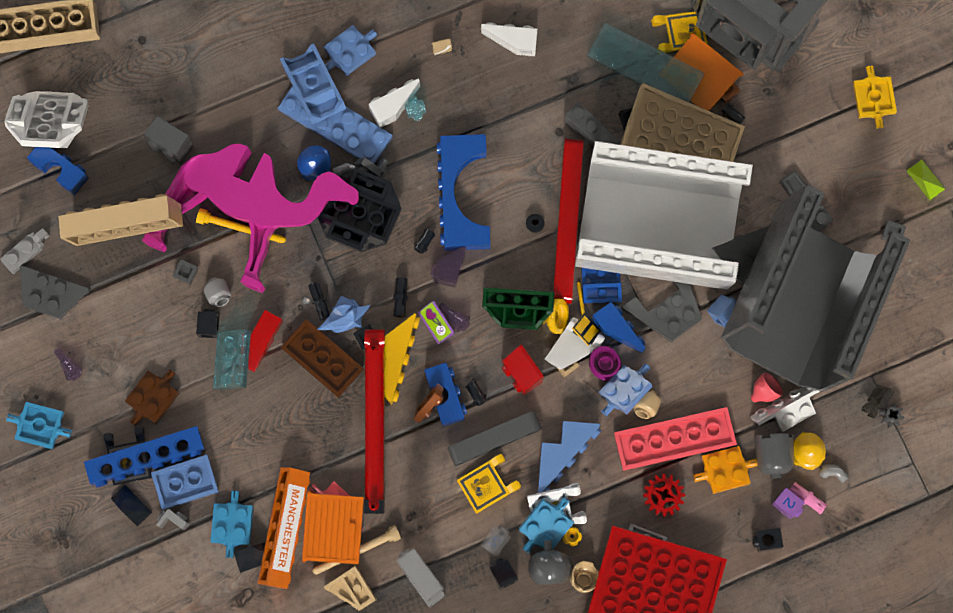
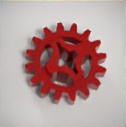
M662 474L661 479L656 475L654 476V482L652 480L648 481L650 487H644V490L647 491V493L642 495V497L647 498L644 505H650L649 511L656 510V516L659 512H662L663 517L666 516L667 512L672 516L674 514L673 509L679 511L680 507L678 504H684V501L681 500V498L686 496V494L681 493L684 486L677 485L680 481L679 479L675 482L672 481V475L668 479L665 474ZM659 483H665L661 488L654 487ZM672 486L676 490L677 496L673 494L671 490ZM666 491V495L669 498H665V500H662V496L659 493ZM651 495L656 498V505L652 501ZM667 503L674 504L669 508H663Z

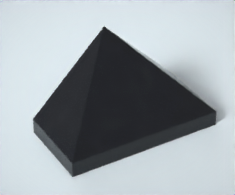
M126 485L111 498L116 506L136 526H139L152 514Z
M266 542L249 546L234 554L240 573L261 566Z

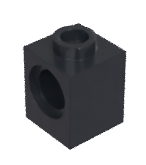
M203 309V312L198 311L196 334L199 338L218 339L220 316L215 310Z
M781 528L759 530L755 532V536H752L753 546L757 548V552L784 547ZM764 535L771 537V545L763 543L762 537Z

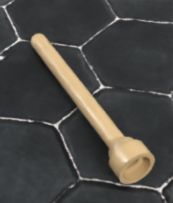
M396 525L389 527L385 534L360 545V554L387 541L391 542L394 540L396 542L402 539ZM324 562L314 567L313 573L319 574L340 563Z

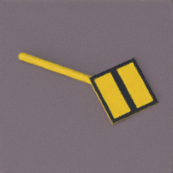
M577 282L581 317L572 329L589 346L600 332V329L585 314L581 283Z

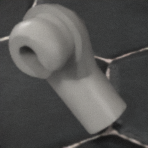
M345 163L333 168V173L340 176L354 168L359 169V167Z
M826 464L819 471L821 477L836 476L842 483L850 477L838 465Z

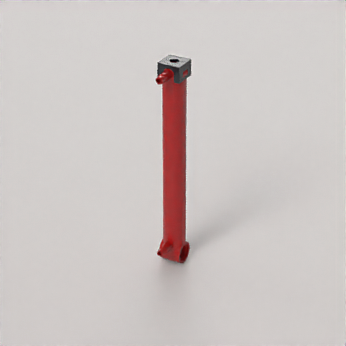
M365 329L364 514L385 513V329Z

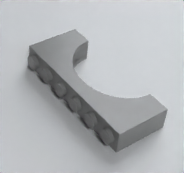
M407 548L398 555L400 559L397 562L401 570L429 608L445 597V594L442 592V586L414 548L411 551Z

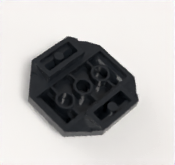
M357 168L340 175L339 177L357 189L359 201L355 205L344 201L327 202L323 211L317 217L325 237L359 252H365L386 245L402 210L392 183ZM358 209L364 211V214L360 217L354 215Z

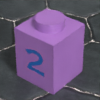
M785 488L772 505L787 518L792 519L794 516L798 518L803 512L804 508L802 506L805 502L788 488Z

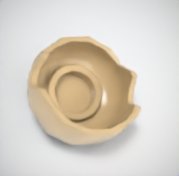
M581 561L571 570L570 582L577 591L588 593L595 589L599 571L592 562Z

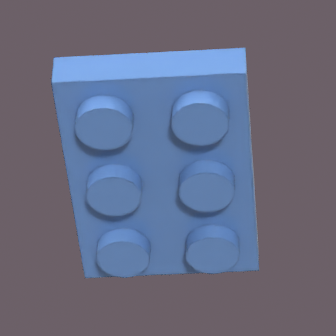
M208 455L151 472L162 510L219 492Z

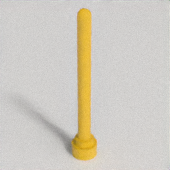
M202 208L198 211L196 223L203 225L205 223H213L251 234L250 226L213 216L208 210ZM273 233L270 240L285 243L286 238Z

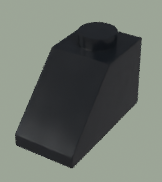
M500 558L492 562L493 566L490 567V571L499 590L518 582L517 575L508 559L503 561Z

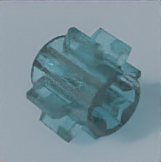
M417 96L409 98V104H405L408 118L413 117L414 121L423 119L422 114L426 113L423 100L418 101Z

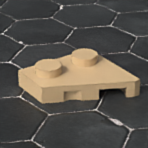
M357 566L324 586L325 590L335 594L338 598L351 604L352 607L359 611L377 600Z

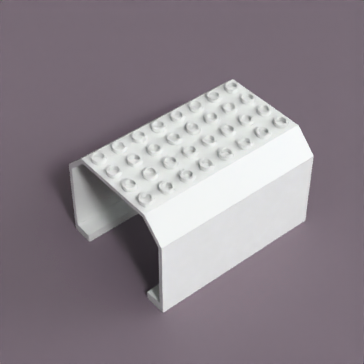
M595 141L575 267L728 290L736 282L738 263L721 260L712 247L734 239L742 185H750L753 165Z

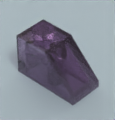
M461 247L440 258L437 265L433 264L431 270L433 282L456 287L466 248Z

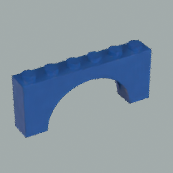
M486 134L440 136V142H437V154H441V160H437L438 172H442V179H438V188L442 190L443 197H439V208H443V215H440V227H444V234H440L441 245L445 246V251L490 249V226L479 225L466 218L458 208L454 196L455 183L460 172L469 163L477 159L486 158Z

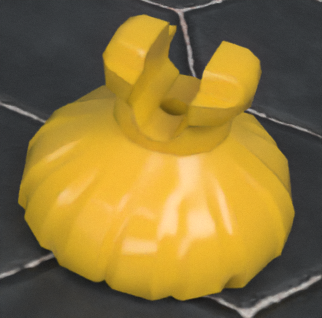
M554 299L553 313L545 322L551 332L561 334L568 325L569 309L564 299Z

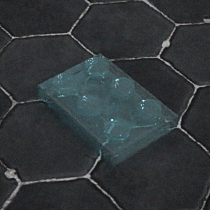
M250 330L218 332L213 389L246 388Z

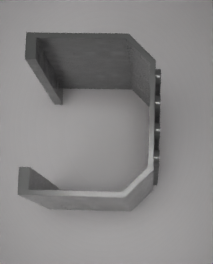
M807 184L779 204L721 339L731 351L797 386L823 392L854 378L910 239L892 231L881 253L873 255L853 251L811 228L825 193Z

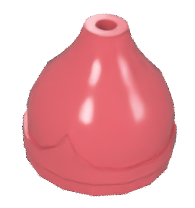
M765 372L755 381L751 400L755 403L760 401L772 402L783 395L782 387L771 374Z

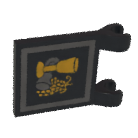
M136 427L134 429L136 442L114 446L113 434H104L107 454L144 443L145 434L143 427ZM148 453L141 455L140 460L142 463L149 461ZM123 460L122 468H129L131 466V460ZM147 468L145 473L134 476V473L126 475V479L115 482V479H113V486L152 478L151 469Z

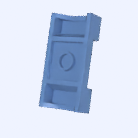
M314 43L309 46L306 53L294 59L284 57L280 59L312 125L346 109L344 101Z

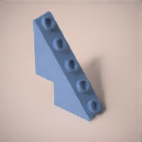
M563 421L561 444L542 443L538 493L550 491L549 485L553 481L557 483L564 475L561 473L564 468H570L576 461L574 457L579 452L582 454L589 447L587 442L591 438L595 440L602 432L599 429L600 424Z

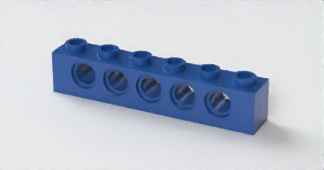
M195 426L84 461L90 484L92 486L96 485V488L107 485V481L115 479V482L124 480L126 475L134 473V476L143 474L147 468L152 467L155 470L164 467V463L170 461L172 464L181 462L183 457L189 455L191 458L202 455L201 452L205 451L199 428ZM182 441L188 442V448L184 451L178 449V444ZM168 447L169 454L161 457L159 455L160 449ZM149 453L150 460L142 463L140 460L141 455ZM130 459L131 466L123 469V460ZM106 465H111L113 468L109 475L103 474V468Z

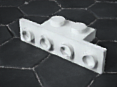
M801 387L791 391L784 398L775 400L768 407L757 410L750 417L758 425L774 417L779 429L784 432L816 414L809 397L820 391Z

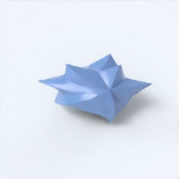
M341 295L336 306L332 307V313L317 330H332L335 333H340L356 327L362 328V317L371 305L360 306L354 299H347Z

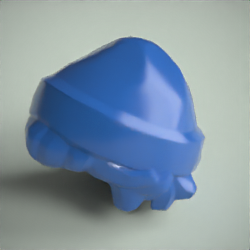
M310 146L298 157V170L301 177L308 181H315L319 175L330 172L331 157L329 150L321 146Z

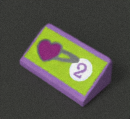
M434 301L418 312L438 345L454 335L453 329Z

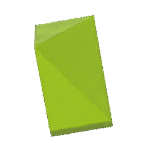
M920 160L907 170L908 174L929 200L945 190L923 160Z

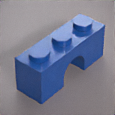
M35 147L27 157L29 162L45 174L51 167H61V174L56 181L75 196L89 179L85 174L86 170L79 164L73 165L71 159L66 154H58L56 152L57 148Z
M447 363L425 369L430 390L438 383L448 393L447 401L436 406L442 427L465 420L464 415L467 412L464 403L460 404L458 396H461L458 385L454 386L452 378H455L452 367H448Z

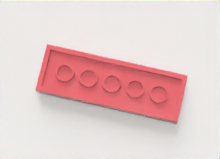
M727 407L614 432L623 471L737 445Z

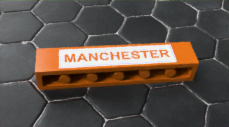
M290 467L280 468L258 584L288 589L291 581V569L295 561V548L299 540V528L302 524L303 507L306 504V492L310 484V472Z

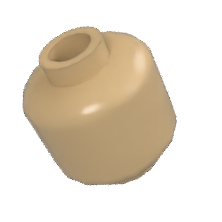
M650 389L633 409L637 416L649 419L657 414L661 405V399L656 391Z

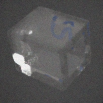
M494 526L481 544V547L497 558L510 540L509 531L502 526L498 528Z

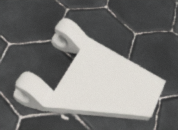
M573 317L545 360L562 370L591 354L594 349L602 345L605 337L598 334L592 345L587 346L579 336L573 333L572 327L578 321V319Z

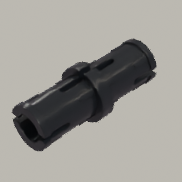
M396 278L395 295H393V300H395L394 317H406V301H408L407 278Z

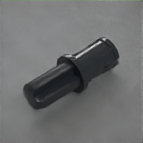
M319 282L309 284L308 287L313 299L312 304L315 305L319 320L321 321L328 318L330 313L325 302L327 299L323 296Z

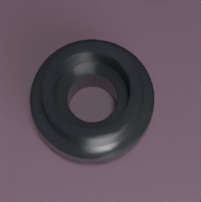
M531 214L526 219V228L530 232L538 233L544 228L545 222L541 215ZM537 220L539 224L534 226L531 222Z

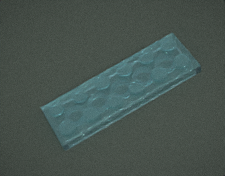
M606 23L587 55L588 58L639 84L644 83L686 102H690L704 77L703 72Z

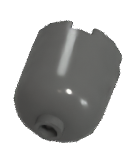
M794 434L754 436L757 467L761 473L770 475L771 479L782 478V474L789 473L793 469Z

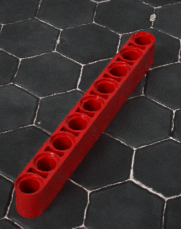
M564 139L553 292H555L554 299H564L567 304H572L583 156V140Z

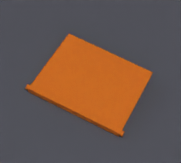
M691 33L689 40L658 75L694 105L710 111L735 81L744 74L698 36Z
M308 491L302 562L319 561L359 564L364 497L312 494L311 491Z

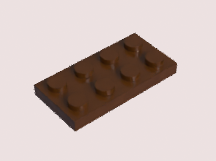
M307 319L281 346L284 352L337 398H340L364 371L363 367L320 330H317Z

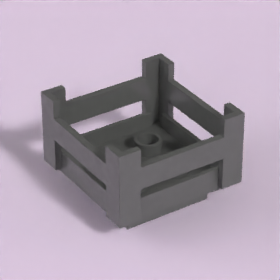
M693 0L691 7L699 15L696 27L753 70H756L763 63L771 70L780 73L818 26L819 20L817 18L828 0H793L797 5L790 13L773 0Z

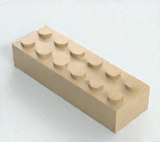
M64 0L0 9V53L100 39L97 7L94 0Z
M158 194L155 198L151 199L145 197L138 198L135 202L121 201L119 205L114 206L106 204L98 209L85 208L82 212L69 211L65 215L58 216L60 238L75 246L183 226L181 204L166 194Z

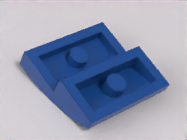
M581 267L583 303L622 302L620 273Z

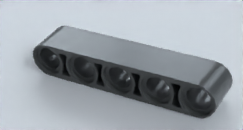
M531 411L455 443L447 449L454 466H458L540 431L542 427L535 411Z

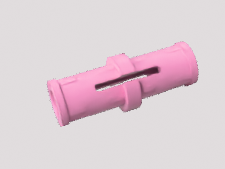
M794 482L789 489L805 502L804 505L807 504L819 514L828 505L814 496L812 491H807L797 482Z

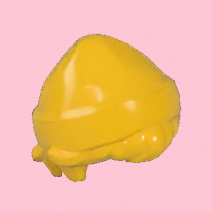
M802 432L794 440V464L807 470H814L825 460V444L816 434Z

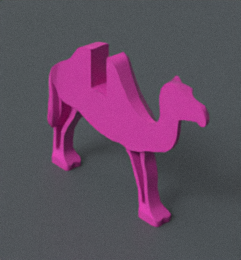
M232 144L216 153L200 154L190 158L180 167L165 194L181 204L182 214L194 208L206 198H209L226 215L249 223L251 230L249 259L240 282L244 286L263 293L265 290L260 280L261 267L268 252L269 240L275 229L279 227H300L310 224L321 214L328 201L349 202L351 205H355L359 201L357 189L347 184L335 173L325 172L316 178L309 195L304 201L300 203L290 202L277 190L275 166L271 157L265 153L250 182L241 180L239 178L252 154L248 146L242 144ZM168 229L146 233L142 241L152 248L165 252L167 247L164 242V235Z

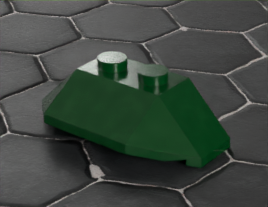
M483 288L482 307L502 328L538 330L553 313L555 292Z

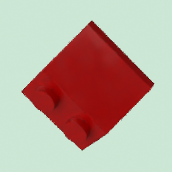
M523 345L517 347L502 360L503 367L501 369L507 377L510 376L514 381L512 385L518 393L521 392L525 395L543 383V374Z

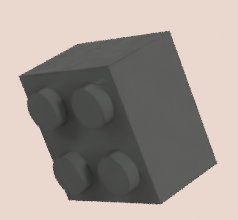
M158 116L155 117L144 133L147 143L150 145L149 148L158 154L162 152L166 155L165 158L172 163L178 162L182 164L193 148V144L186 133Z

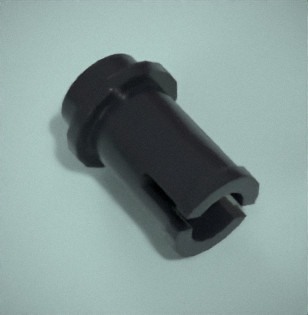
M728 103L721 110L724 113L723 116L726 115L731 121L741 124L746 117L739 113L733 107V104Z
M425 229L418 242L414 243V250L420 254L427 252V247L433 237H435V234Z
M476 380L465 386L474 400L473 404L481 406L487 402V395L483 394Z

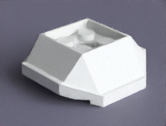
M35 91L22 96H12L5 118V127L21 146L67 148L75 135L82 131L89 106L88 100L82 99L74 93Z

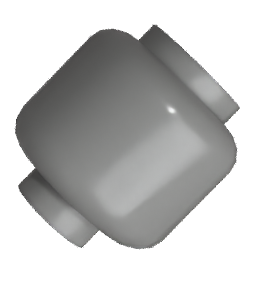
M212 278L208 280L203 289L208 303L212 306L222 307L231 298L230 288L224 279Z

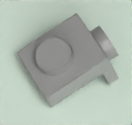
M169 509L166 512L163 511L158 516V523L156 524L163 528L171 520L184 531L190 525L185 522L187 517L179 511L175 514Z

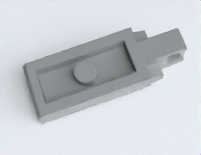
M43 228L36 234L32 232L0 258L1 262L12 274H15L21 265L24 266L42 251L43 242L50 237Z

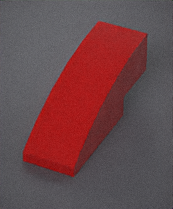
M267 310L263 312L239 358L238 364L255 373L273 343L274 336L283 323L281 318Z

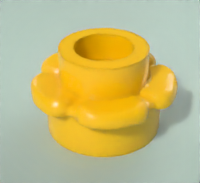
M571 527L565 533L563 541L565 544H570V546H576L581 541L582 534L579 533L578 528Z

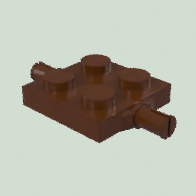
M168 369L167 373L161 378L155 376L150 371L146 372L125 400L136 412L129 421L136 426L142 417L151 420L155 424L159 422L180 394L169 384V381L176 373Z

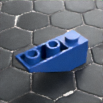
M610 302L593 314L592 320L602 334L640 353L645 351V341L640 335L636 336L633 332V325L629 320H624L621 316L623 312L618 305L614 306Z

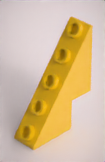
M416 313L385 336L384 397L391 405L398 400L400 391H397L398 384H402L405 375L402 372L403 366L408 364L410 354H407L408 348L413 346L415 336L412 335L413 330L419 326L420 318L416 316Z

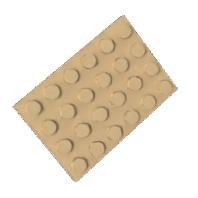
M642 83L620 145L733 162L745 126Z

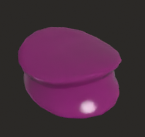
M608 346L597 347L590 355V370L601 380L609 381L621 368L622 363L619 355Z

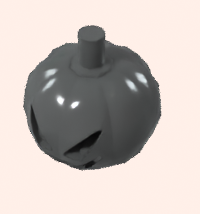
M545 540V551L537 552L528 562L530 578L540 585L566 582L571 575V560L566 553L552 550V541Z

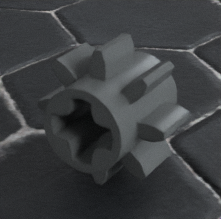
M896 403L892 404L890 408L887 404L883 406L885 412H879V415L883 417L881 423H887L888 428L893 423L895 426H899L898 420L905 418L901 415L903 408H896ZM891 413L895 414L893 418H889L888 415Z

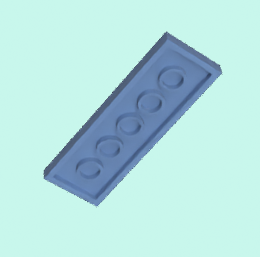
M293 86L278 107L280 112L357 159L366 158L376 164L393 138L392 134L347 107L345 110L312 125Z

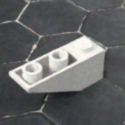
M491 22L481 24L482 34L516 55L535 56L537 29H534L532 26H523L522 28L515 27L512 24H505L504 26Z
M419 79L409 80L403 87L399 89L393 88L387 92V95L383 97L378 96L371 100V103L368 104L369 110L380 128L398 119L420 88Z

